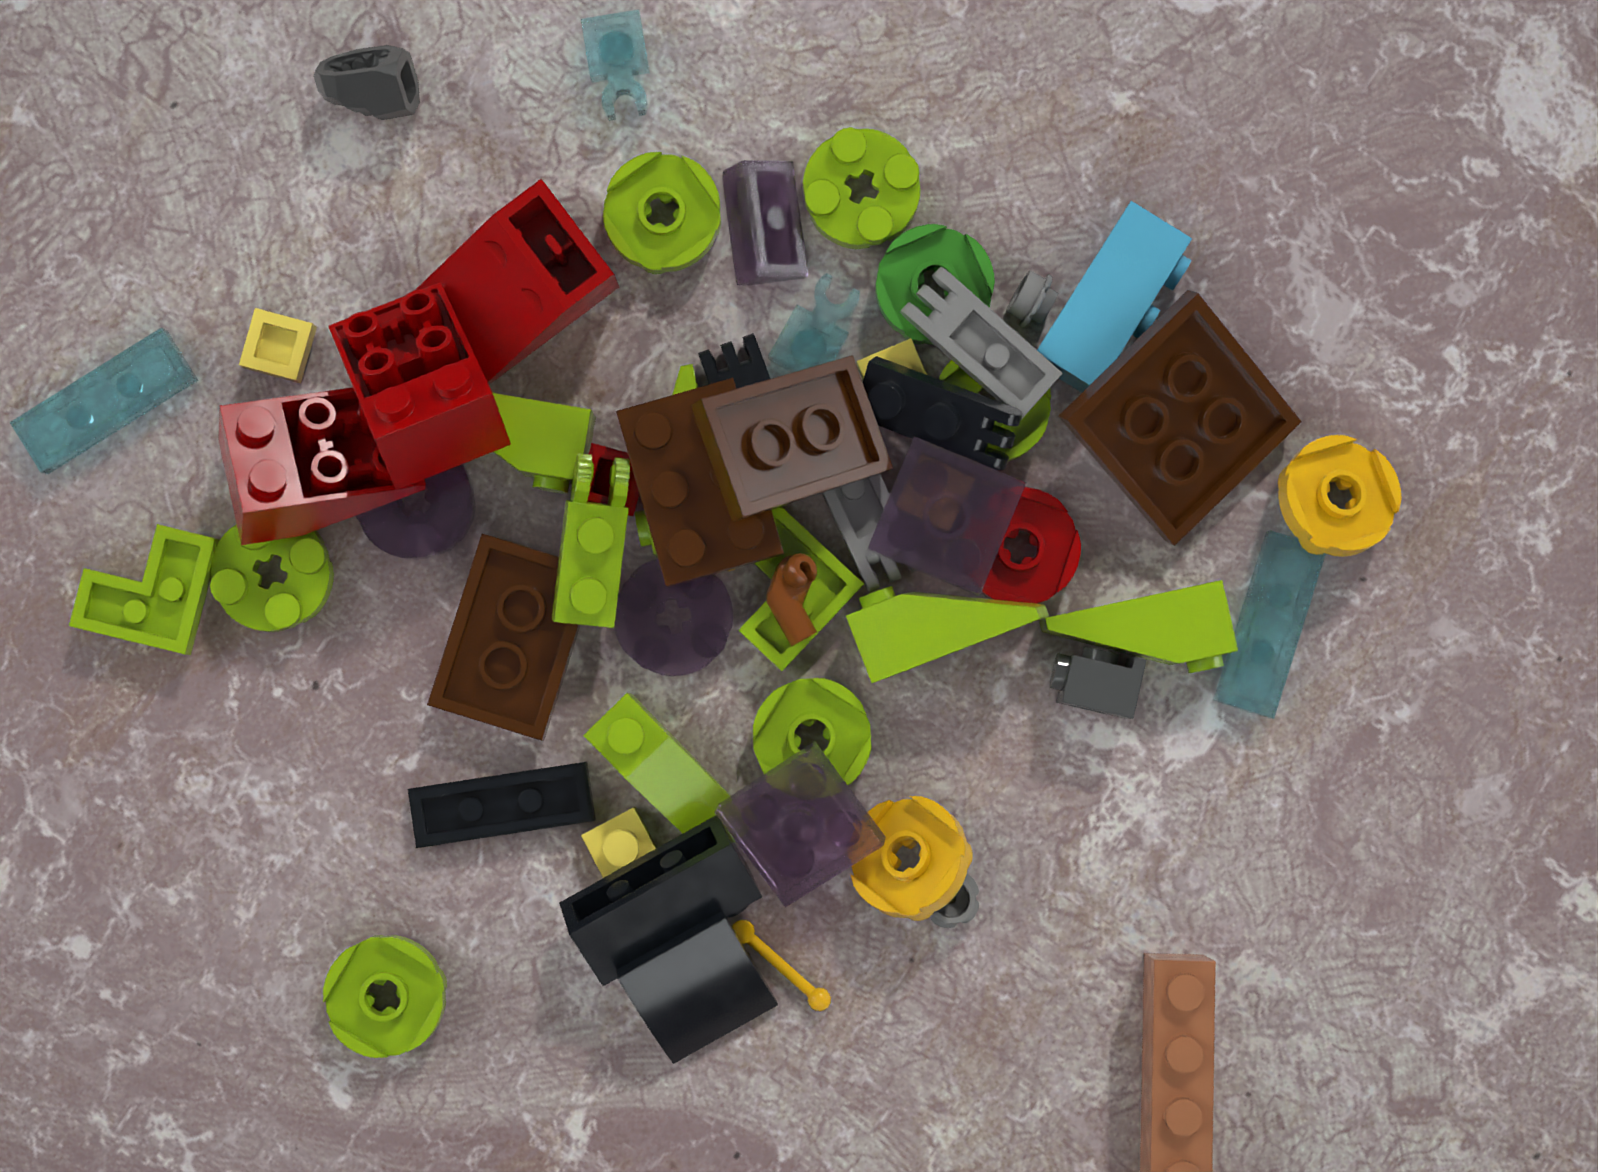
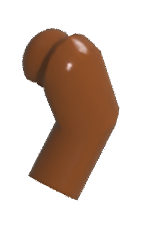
M801 553L786 556L779 562L766 593L767 604L791 647L817 633L802 606L810 585L817 576V566L811 557Z

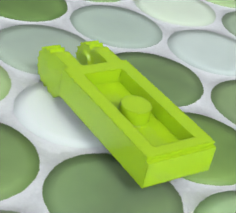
M578 453L574 467L571 498L565 502L552 620L559 623L614 628L629 509L625 506L628 494L630 461L624 458L614 459L609 473L608 504L587 502L590 483L593 480L594 473L592 455Z

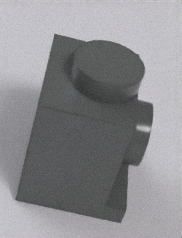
M1084 647L1082 657L1057 653L1052 669L1050 688L1059 690L1056 703L1123 719H1133L1147 660L1138 657L1127 658L1125 667L1117 665L1119 654L1096 648Z

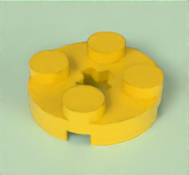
M1330 435L1316 439L1302 448L1279 474L1277 481L1279 488L1278 500L1282 516L1292 533L1298 537L1302 548L1309 553L1315 555L1326 553L1339 557L1362 553L1385 538L1390 531V526L1393 524L1394 515L1399 512L1402 496L1400 483L1394 468L1387 458L1376 449L1370 452L1362 445L1355 444L1354 442L1357 440L1346 435ZM1329 482H1335L1339 490L1348 489L1350 491L1352 499L1345 503V510L1338 508L1337 505L1332 504L1327 495L1330 491Z
M909 796L912 799H902L897 802L887 800L869 810L859 821L852 833L848 854L852 856L851 867L853 875L850 873L852 883L859 895L880 912L896 918L922 921L928 919L935 911L944 907L957 894L965 880L967 868L972 862V848L966 841L963 828L957 819L935 801L922 796ZM919 843L921 850L918 854L920 857L918 864L914 868L908 867L904 872L898 871L897 869L902 862L896 855L898 850L902 846L912 849Z

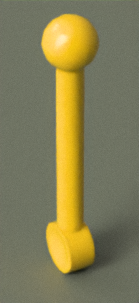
M741 919L733 924L732 927L741 943L749 944L808 997L807 1001L811 1009L824 1011L831 1004L830 993L824 988H815L755 935L754 925L750 921Z

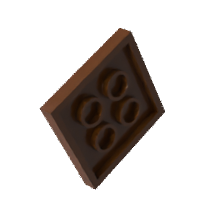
M1187 290L1058 416L1166 542L1174 546L1302 422L1199 293Z

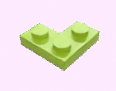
M781 506L772 509V514L784 555L754 564L772 580L776 566L786 556L801 553L808 555L814 560L817 566V576L812 581L802 606L817 633L791 647L767 601L761 605L738 631L778 669L783 671L860 590L864 583Z
M157 524L142 582L91 569H83L69 626L184 655H191L211 579V563L215 548L220 540Z

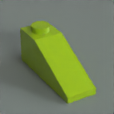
M493 393L511 445L496 450L493 453L524 476L534 478L533 488L567 494L569 484H572L577 454H589L596 421L593 411L586 408Z
M1223 580L1039 620L1041 632L1167 665L1186 662L1188 673L1224 666L1222 654L1238 651Z
M889 586L859 598L862 609L846 615L870 681L875 683L1049 616L1044 604L914 591L896 596L893 587Z
M626 693L583 735L682 834L718 814L735 843L756 822L633 694Z

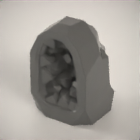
M383 45L355 49L334 55L321 61L313 76L317 91L326 101L334 105L344 106L365 116L373 115L380 120L414 115L420 103L419 81L411 54L403 48Z

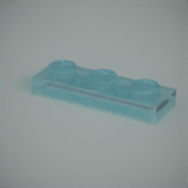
M161 327L9 423L39 471L48 475L194 384L198 379L168 331Z
M1272 530L1266 532L1234 632L1238 651L1227 654L1213 701L1268 719L1275 718L1326 553L1319 555L1309 553L1302 548L1297 538Z

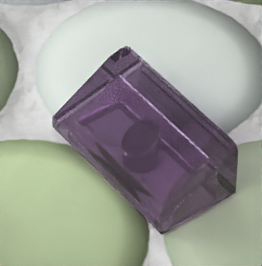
M742 160L724 170L722 180L737 285H756L808 277L793 161Z

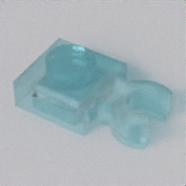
M639 9L581 19L592 83L606 80L609 82L602 93L601 99L607 119L609 121L616 120L614 103L622 95L632 96L636 100L639 116L646 115L648 110L646 93L643 87L633 78L636 75L650 73Z
M828 273L824 274L815 286L814 301L816 306L813 312L798 304L796 305L770 351L768 360L790 372H796L836 360L849 337V332L836 326L838 319H844L855 311L859 302L860 291L853 288L844 303L833 304L826 297V291L830 288L833 276Z

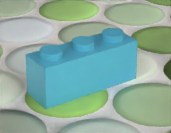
M1130 201L1037 349L1038 352L1063 373L1059 377L1060 380L1082 393L1120 356L1132 335L1139 338L1153 324L1161 311L1151 305L1163 285L1173 291L1192 261L1183 255L1192 240L1191 237L1133 201Z

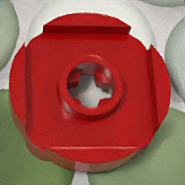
M1014 487L991 495L972 511L962 530L960 555L965 576L986 598L1038 604L1049 600L1071 581L1080 560L1081 540L1074 521L1068 515V510L1057 498L1039 489ZM1019 531H1025L1030 534L1028 543L1037 548L1034 558L1024 557L1020 564H1016L1010 561L1011 552L1003 548L1005 538L1015 539Z

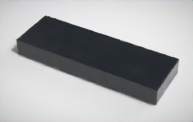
M587 762L408 789L416 848L596 821Z

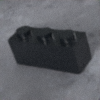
M717 814L559 902L570 937L601 985L605 986L617 979V969L722 910L727 918L740 914L749 904L762 898V894L749 866Z

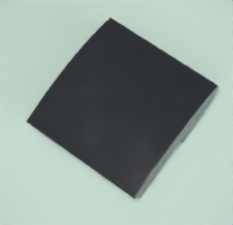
M723 910L616 970L617 978L628 997L673 1064L778 1006V1002L750 953H747Z

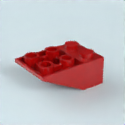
M540 179L494 213L415 290L424 289L441 282L483 374L490 385L618 289L619 284L615 274L545 182Z
M441 282L424 289L414 290L403 297L370 310L355 313L344 320L328 325L396 490L511 445L490 386Z
M353 387L219 405L218 441L241 545L303 536L423 491L426 488L424 479L399 490L395 489Z

